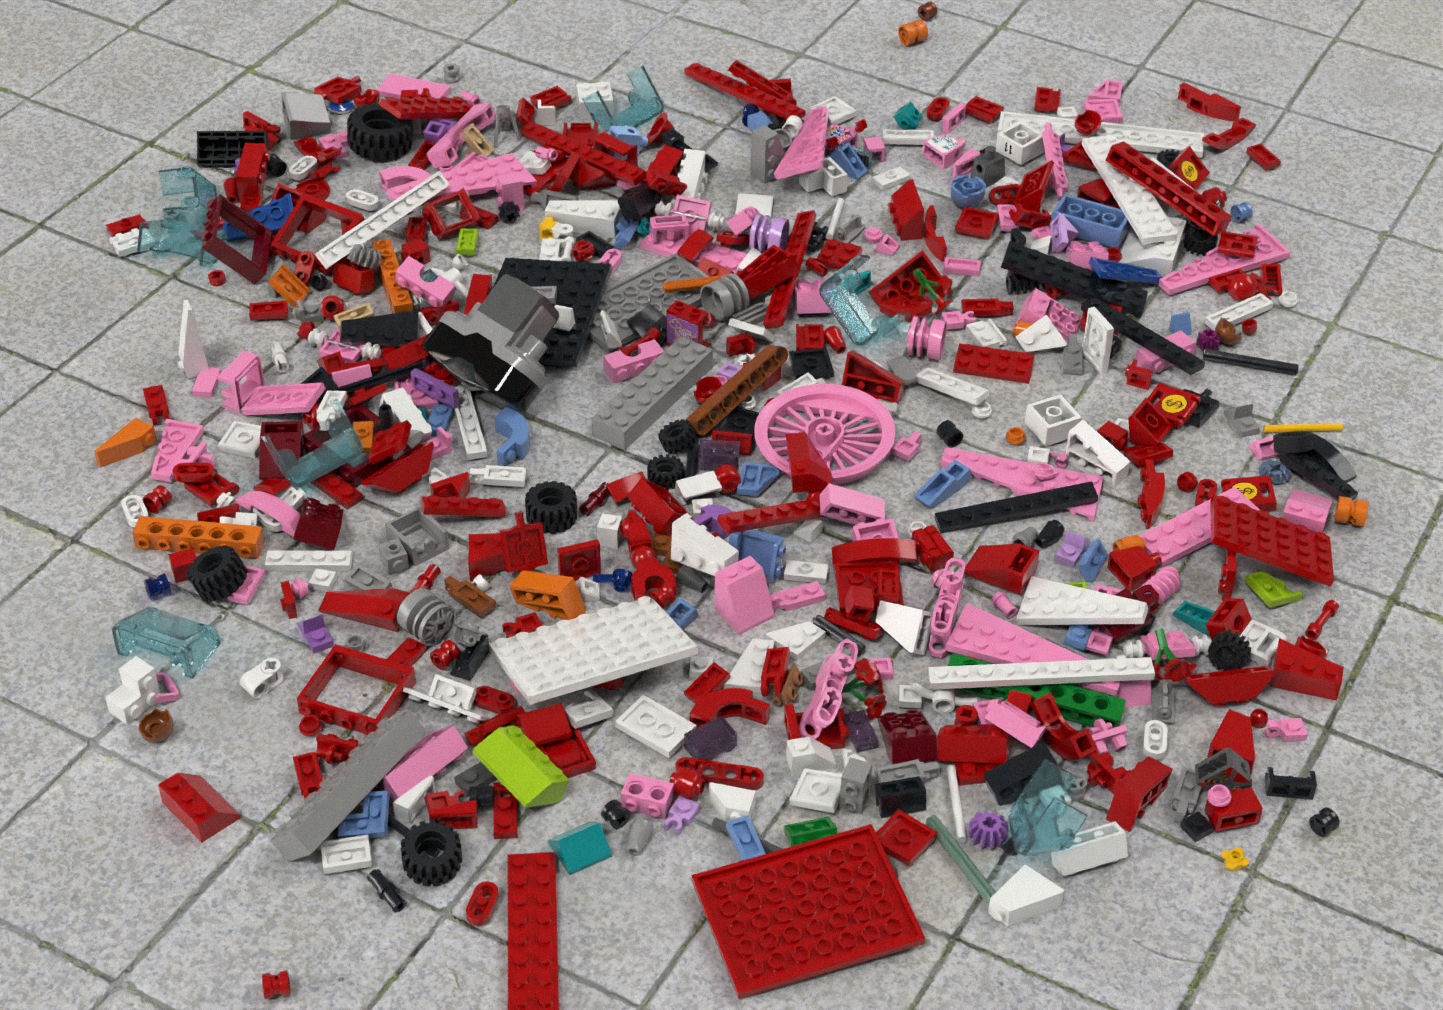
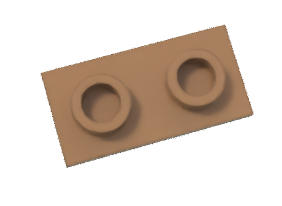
M793 663L791 669H787L781 695L776 696L774 692L772 696L773 704L776 706L793 704L797 698L798 690L803 683V676L795 663Z

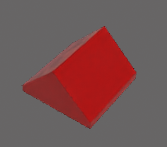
M1147 398L1128 417L1129 438L1132 443L1157 446L1174 426Z
M562 703L518 715L516 726L522 730L529 740L535 743V746L572 736Z

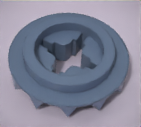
M1269 459L1267 462H1262L1259 467V475H1270L1271 481L1274 484L1285 483L1291 478V468L1282 462H1278V460L1272 461Z

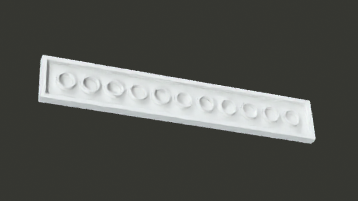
M1001 111L998 133L1020 121L1042 133L1045 130L1044 124L1051 123L1052 131L1059 136L1065 133L1064 143L1073 145L1078 144L1085 138L1115 135L1119 142L1124 141L1140 152L1146 151L1158 154L1166 149H1169V151L1174 149L1175 152L1179 150L1181 153L1183 149L1190 146L1198 157L1202 158L1204 142L1202 138L1204 133L1101 122L1096 134L1084 136L1077 132L1074 126L1076 119Z

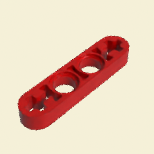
M682 757L676 762V773L681 767H688L694 770L698 768V771L701 773L706 769L713 770L714 773L711 775L702 773L706 784L712 782L748 790H758L764 784V773L756 767L691 757ZM732 772L737 776L735 778H727L725 774Z

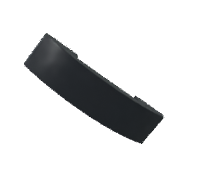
M673 128L660 134L661 140L667 146L682 151L684 149H692L684 143V136ZM708 154L705 155V172L718 166V162Z
M1312 433L1313 449L1308 452L1346 483L1356 479V472L1342 453L1327 440Z

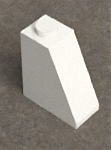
M880 600L875 622L907 651L925 655L933 613Z
M1025 864L990 898L988 914L996 921H1000L1008 927L1059 908L1062 905L1064 889Z

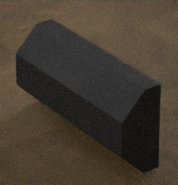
M197 131V166H236L235 160L237 158L241 159L245 143L266 144L267 151H269L267 131Z

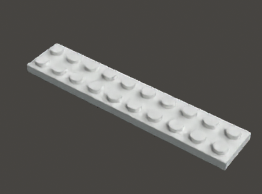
M1106 135L1082 139L1083 148L1141 243L1148 244L1177 240L1178 233L1153 194L1106 161L1111 146L1120 143L1115 135Z

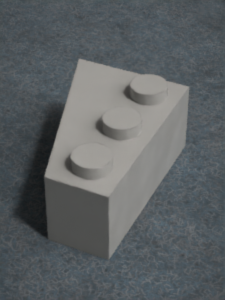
M763 125L751 131L750 175L765 184L775 179L774 172L785 154L779 134Z

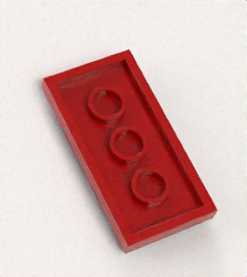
M959 343L953 373L1029 384L1035 354Z

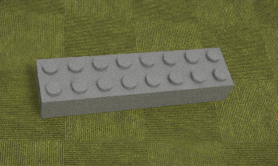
M682 336L678 338L592 417V436L625 451L697 381L713 368V349Z
M410 711L402 714L397 712L391 718H383L377 724L378 729L363 738L364 743L354 748L348 754L350 758L335 767L333 776L325 778L319 784L321 788L306 797L304 800L306 804L302 808L298 807L290 814L291 819L287 823L281 824L274 831L276 835L270 841L288 862L312 854L424 735L426 730Z

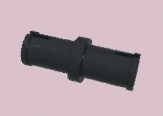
M380 869L372 870L368 874L367 880L377 890L379 898L385 900L394 913L402 911L406 906V901L398 894L396 886L385 878Z

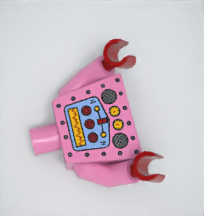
M865 119L856 122V126L850 129L837 124L828 127L825 153L829 155L848 142L855 149L857 147V135L868 127Z

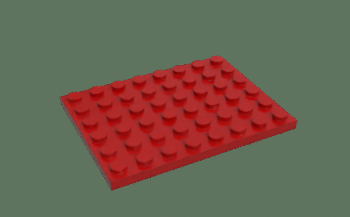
M872 824L691 875V881L738 999L925 944L926 938Z

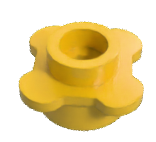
M1236 847L1230 851H1222L1221 857L1225 859L1224 864L1226 868L1231 871H1239L1249 865V860L1245 858L1243 849Z

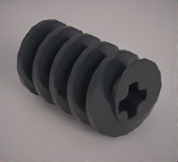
M1011 271L1007 273L1006 289L1008 294L1011 293L1012 288L1015 293H1018L1019 287L1022 292H1025L1026 286L1029 291H1032L1033 286L1038 290L1040 285H1042L1043 289L1046 288V284Z

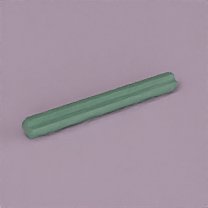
M935 815L928 817L926 825L937 831L936 839L989 905L990 898L996 891L939 818Z

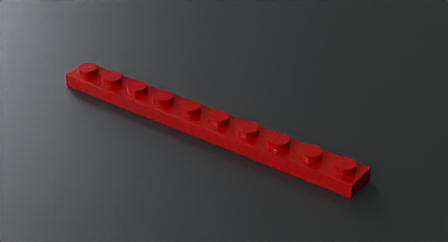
M693 63L689 67L684 68L685 75L785 119L794 115L800 119L806 116L805 110L797 105L790 104L785 100L760 91L753 86L746 85L741 81H737L699 63Z
M533 121L527 123L519 130L521 136L541 145H547L563 151L564 155L568 157L572 152H575L579 155V161L631 185L636 186L646 177V171Z
M814 210L797 213L786 248L787 252L792 253L800 268L816 219ZM799 272L774 287L763 322L765 329L783 326Z

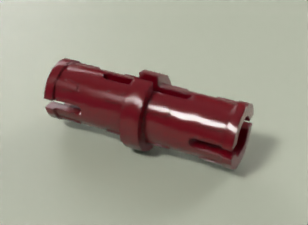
M603 482L596 491H592L588 495L589 498L579 507L583 515L589 516L595 508L604 503L603 500L609 495L606 482Z

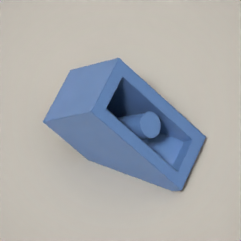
M849 142L827 156L831 157L849 177L856 180L868 171Z

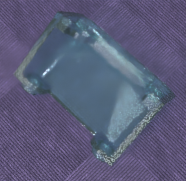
M146 607L119 620L112 628L117 654L127 657L130 652H135L140 647L170 657L172 665L177 666L179 664L184 669L183 676L191 679L196 676L221 644L218 631L213 626L186 619L155 607Z

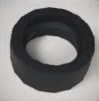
M1284 432L1273 436L1274 451L1278 453H1298L1313 449L1311 432Z

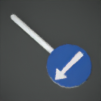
M347 100L341 104L331 102L328 105L329 111L339 114L350 112L354 108L353 103Z

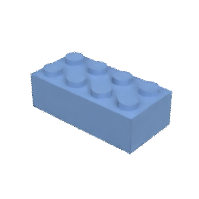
M1064 194L1052 212L1051 222L1059 213L1063 214L1079 232L1075 238L1099 242V244L1110 248H1119L1130 230V223L1121 209Z

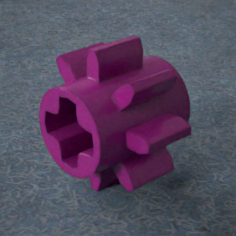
M1205 329L1203 333H1198L1196 345L1200 346V350L1203 352L1205 349H1218L1221 337L1217 336L1216 331Z

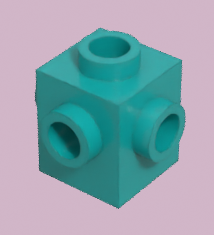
M911 101L900 107L893 115L898 126L903 130L916 129L923 117Z

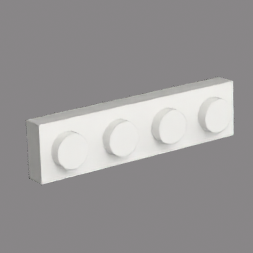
M1259 293L1205 317L1204 324L1215 331V327L1222 317L1236 325L1272 309L1273 302L1262 293Z
M928 367L916 375V383L970 402L971 404L978 405L989 397V390Z
M268 550L265 570L315 571L318 568L328 571H350L352 551Z

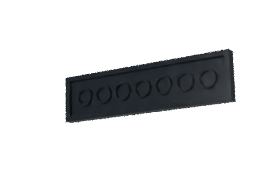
M1009 241L1000 267L1088 300L1096 297L1108 305L1122 306L1123 313H1129L1137 318H1141L1148 291L1126 284L1123 281L1102 279L1090 269L1082 268L1071 262L1041 253L1036 249L1022 246L1019 243Z

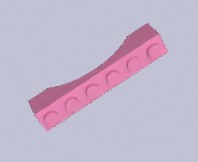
M491 102L474 105L427 152L428 159L433 168L449 166L458 158L457 151L465 142L460 133L468 125L473 123L480 131L496 119Z

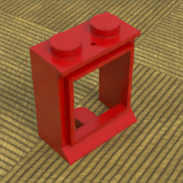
M607 131L593 138L595 149L609 155L610 149L622 156L627 155L625 162L638 167L637 145H629L607 134Z
M464 188L432 202H426L422 210L425 220H428L433 235L437 236L439 241L460 233L461 228L471 229L476 227L480 220V216ZM460 200L463 212L468 215L469 219L445 227L436 209Z

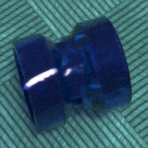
M748 104L743 108L742 123L744 126L747 127L748 115L759 112L757 106Z
M165 573L158 575L157 579L149 578L144 580V586L150 600L157 598L161 593L163 595L171 594L170 584Z

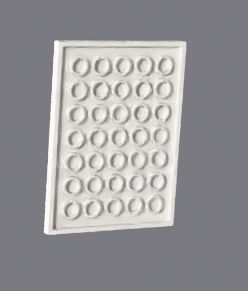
M647 596L638 598V601L620 603L616 607L602 608L592 614H581L571 620H561L554 625L540 626L531 633L520 632L516 636L499 638L495 642L489 643L490 652L529 705L698 654L697 645L654 599Z

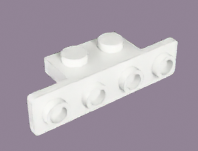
M435 674L429 694L407 687L403 689V692L408 693V698L419 702L422 699L429 701V706L440 709L441 706L448 708L447 713L459 717L462 713L467 715L466 720L479 724L480 720L487 721L489 719L487 716L471 711L478 689L447 677Z

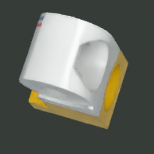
M547 216L539 225L540 239H565L568 236L573 237V227L569 224L556 222L553 217Z

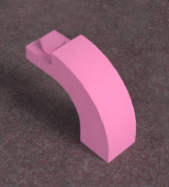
M409 166L391 167L379 171L380 183L386 192L389 188L431 176L422 169Z

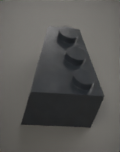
M648 183L624 190V193L618 199V204L624 220L632 219L634 222L650 213V210L655 209L656 204L662 200L659 192L650 189Z
M1044 742L983 773L986 785L999 806L1038 795L1040 790L1057 784H1061L1062 787L1064 785L1057 762Z

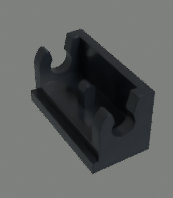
M487 634L481 635L480 641L477 640L474 646H467L458 660H453L451 676L471 681L489 653Z
M1273 767L1267 768L1268 773H1265L1266 796L1313 800L1317 787L1315 771H1309L1310 776H1307V778L1274 775Z
M919 776L875 784L876 806H879L880 817H891L898 809L906 814L926 810V789Z

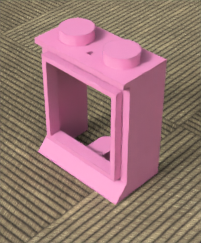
M243 351L217 376V380L231 385V389L225 387L221 391V394L227 397L222 403L223 408L240 413V407L250 399L257 388L265 386L259 355ZM246 375L247 379L240 385L239 381Z
M1002 697L991 700L985 709V712L988 713L985 719L1029 747L1036 746L1049 724L1040 726L1041 722L1006 700L1002 702Z

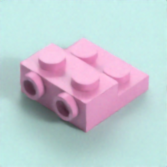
M880 518L867 524L860 522L853 526L850 533L853 541L899 538L893 518L887 520Z

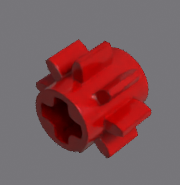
M585 239L574 243L575 247L572 248V254L577 261L587 262L593 259L592 255L595 253L591 242H585Z

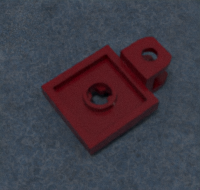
M1144 585L1133 591V595L1127 588L1115 594V596L1146 602L1148 612L1144 624H1100L1106 633L1113 637L1114 643L1152 623L1150 615L1157 612L1160 607L1157 602L1159 594L1152 585Z

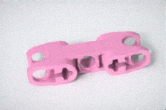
M951 558L947 561L944 569L942 585L934 608L930 629L931 636L928 651L934 657L943 658L948 653L946 651V643L952 633L963 592L965 563L961 559ZM956 565L961 568V571L953 572L949 568ZM935 643H941L945 648L943 650H935L932 646Z
M844 639L837 646L834 654L828 655L821 665L815 681L816 689L810 705L804 711L800 721L799 731L801 738L811 737L816 739L820 735L822 728L828 727L836 717L842 702V689L847 675L854 668L858 655L857 644L849 639ZM843 646L850 648L851 656H847L842 652ZM805 725H811L815 729L814 735H809L805 731Z

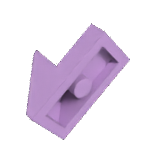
M1060 213L1050 223L1052 251L1059 254L1079 234L1067 218Z
M1066 530L1064 543L1055 554V561L1074 568L1080 559V555L1085 552L1084 548L1090 545L1091 540Z

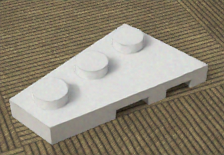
M753 638L730 673L731 678L723 685V689L742 688L751 690L753 693H761V675L767 649L774 648V640Z

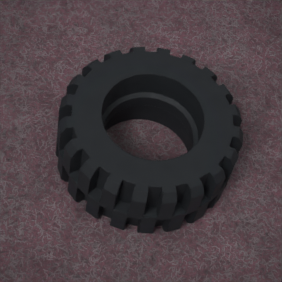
M371 103V105L365 104L361 108L358 107L352 111L347 119V143L355 154L373 161L394 160V158L402 157L411 149L413 143L412 119L400 120L376 103Z

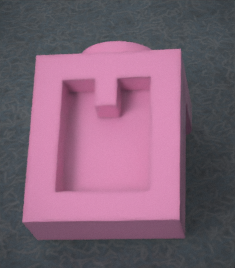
M438 427L437 437L426 441H433L434 443L431 461L452 452L451 443L453 440L450 433L446 432L442 427Z

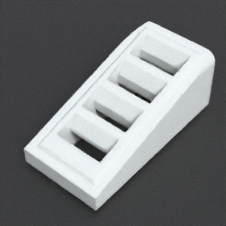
M429 775L393 803L396 818L409 824L416 818L426 805L425 795L436 793L433 776Z

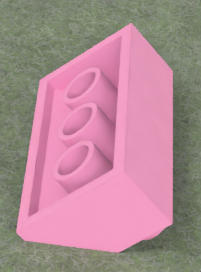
M454 725L434 730L411 747L373 789L375 791H388L390 794L389 802H395L400 796L429 775L438 776L447 769L445 766L450 762L454 763L463 757L462 752L468 749Z

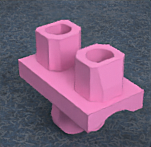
M201 442L198 447L190 446L187 450L188 460L180 459L178 464L210 463L213 467L215 466L213 455L207 451V442Z
M1100 718L1096 719L1094 727L1089 729L1098 748L1096 752L1099 755L1109 752L1106 746L1108 743H1111L1115 752L1124 750L1128 745L1124 736L1128 731L1125 725L1113 728L1111 722L1105 723Z

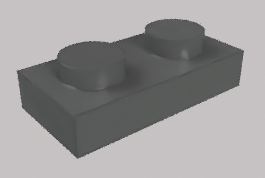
M482 762L454 777L455 784L461 790H464L468 797L469 786L484 788L498 780Z

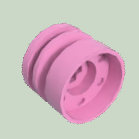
M914 316L907 334V354L913 356L917 348V357H921L923 350L926 349L928 359L940 360L945 343L947 322L934 319L931 327H927V318L924 317L920 326V318Z

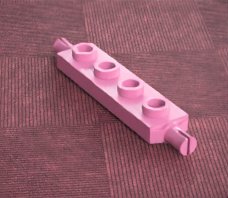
M1045 123L1042 137L1047 162L1051 160L1054 162L1051 187L1057 194V200H1061L1064 196L1063 193L1068 190L1060 137L1052 131L1051 123Z

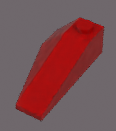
M923 250L908 259L868 292L878 307L901 296L909 298L918 295L921 284L913 274L916 269H920L929 281L936 282L937 279L941 278V274Z
M806 432L785 434L793 493L821 491L829 483L833 484L830 469Z
M394 588L326 592L318 611L398 632L400 629V625L397 622L398 610L410 592Z

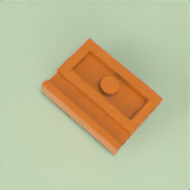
M284 264L279 267L268 281L293 307H297L296 300L300 299L302 302L310 291Z

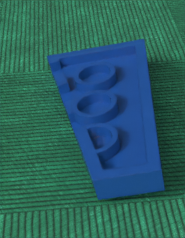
M288 193L279 200L270 201V204L261 208L259 206L248 214L272 230V233L278 232L294 208L291 194ZM223 222L227 242L249 238V236L229 222Z
M1091 257L1089 260V265L1093 268V271L1102 279L1159 284V279L1162 278L1155 269Z

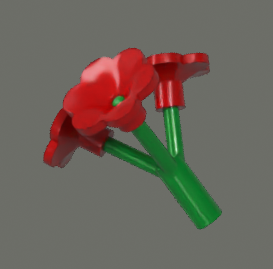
M916 269L913 272L921 285L920 293L915 295L912 300L932 306L933 301L924 293V287H926L936 299L935 302L938 305V309L935 312L936 315L954 301L953 299L949 301L942 299L952 291L951 286L953 282L948 276L942 275L940 279L933 282L927 280L920 269Z
M1164 629L1155 630L1159 651L1155 663H1153L1154 678L1179 682L1182 680V677L1190 675L1197 665L1196 663L1189 664L1187 661L1177 659L1168 648ZM1164 651L1169 662L1164 666L1165 672L1161 676L1159 673L1161 665L1159 663Z
M862 658L854 665L856 677L850 683L844 684L841 693L849 692L862 700L867 706V718L872 720L874 717L877 718V716L881 715L887 702L885 701L886 696L883 692V683L879 669H877L874 663H870L868 659ZM867 686V688L875 686L880 695L873 697V699L870 697L866 698L854 689Z

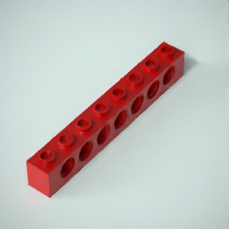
M1123 141L1111 146L1106 157L1108 163L1211 235L1216 236L1227 230L1233 216Z

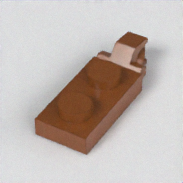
M452 576L444 580L445 589L448 591V594L478 617L482 618L496 608V601L467 580L459 582Z

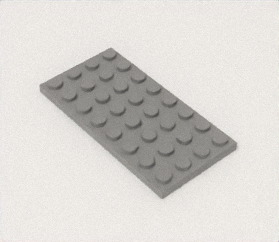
M675 253L605 288L588 337L608 352L616 349H609L601 329L600 312L604 310L615 323L622 345L630 342L637 337L627 325V320L639 313L649 303L666 317V310L676 300L694 307L702 304L700 298L701 289L664 293V282L709 276Z

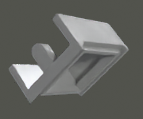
M420 506L385 523L387 540L399 538L414 566L450 549L448 531L429 514H423ZM423 528L437 542L434 543L430 538L424 540V549L416 552V547L404 536Z

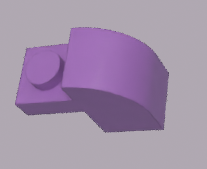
M440 119L438 122L430 121L423 132L425 140L437 143L456 122L446 119Z
M707 505L701 508V516L696 517L693 521L699 526L703 524L707 527L706 531L709 533H718V536L724 540L730 534L717 523L718 515L733 511L722 505Z

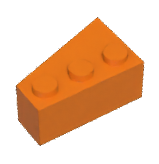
M523 570L509 585L516 603L536 612L540 610L550 614V618L556 619L559 617L563 620H571L586 612L574 577Z

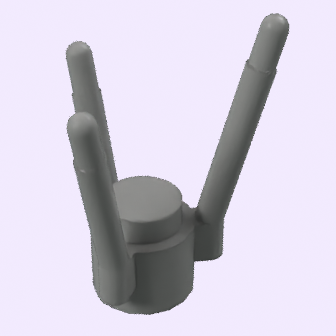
M508 105L496 106L494 148L497 147L501 121H508L509 117L511 118L517 139H521L514 118V111L510 110Z

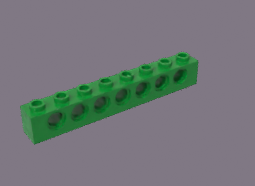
M952 653L948 666L987 665L991 663ZM1072 684L954 688L955 690L991 700L1002 697V702L1007 701L1010 690L1032 695V701L1045 694L1052 693L1065 720L1094 727V721L1100 718L1105 723L1111 722L1113 728L1120 726L1126 700L1116 696H1109L1094 690L1076 687Z

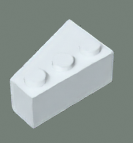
M1084 420L1080 421L1069 431L1066 447L1068 458L1065 460L1068 464L1087 474L1103 476V483L1113 488L1128 477L1130 461Z

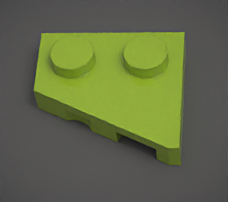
M1264 571L1247 574L1244 580L1269 608L1300 601L1304 595L1299 590L1296 593L1285 588V582L1275 579Z

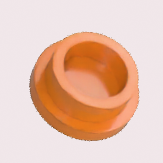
M1012 427L1006 433V440L1013 445L1022 444L1025 441L1026 435L1022 428Z

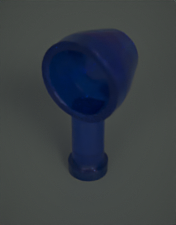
M616 569L612 574L593 573V581L597 583L612 582L615 591L626 592L631 585L633 573L626 569Z

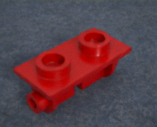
M449 300L444 306L437 308L433 306L422 307V310H419V312L423 314L429 325L439 323L438 321L445 312L453 311L456 313V311H459V303Z
M233 504L198 512L197 519L198 521L220 523V517L236 518V512H240L239 505Z

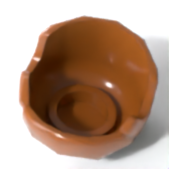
M1222 317L1220 318L1215 331L1217 336L1221 337L1220 341L1222 343L1235 345L1241 342L1243 338L1241 336L1242 333L1235 334L1236 327Z
M155 708L140 720L138 729L146 741L158 743L165 741L172 734L174 722L167 709L161 711Z

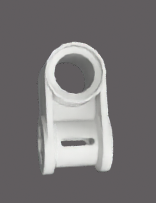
M276 658L265 659L255 668L243 674L240 679V686L255 699L262 698L284 680L283 674L280 672V661Z

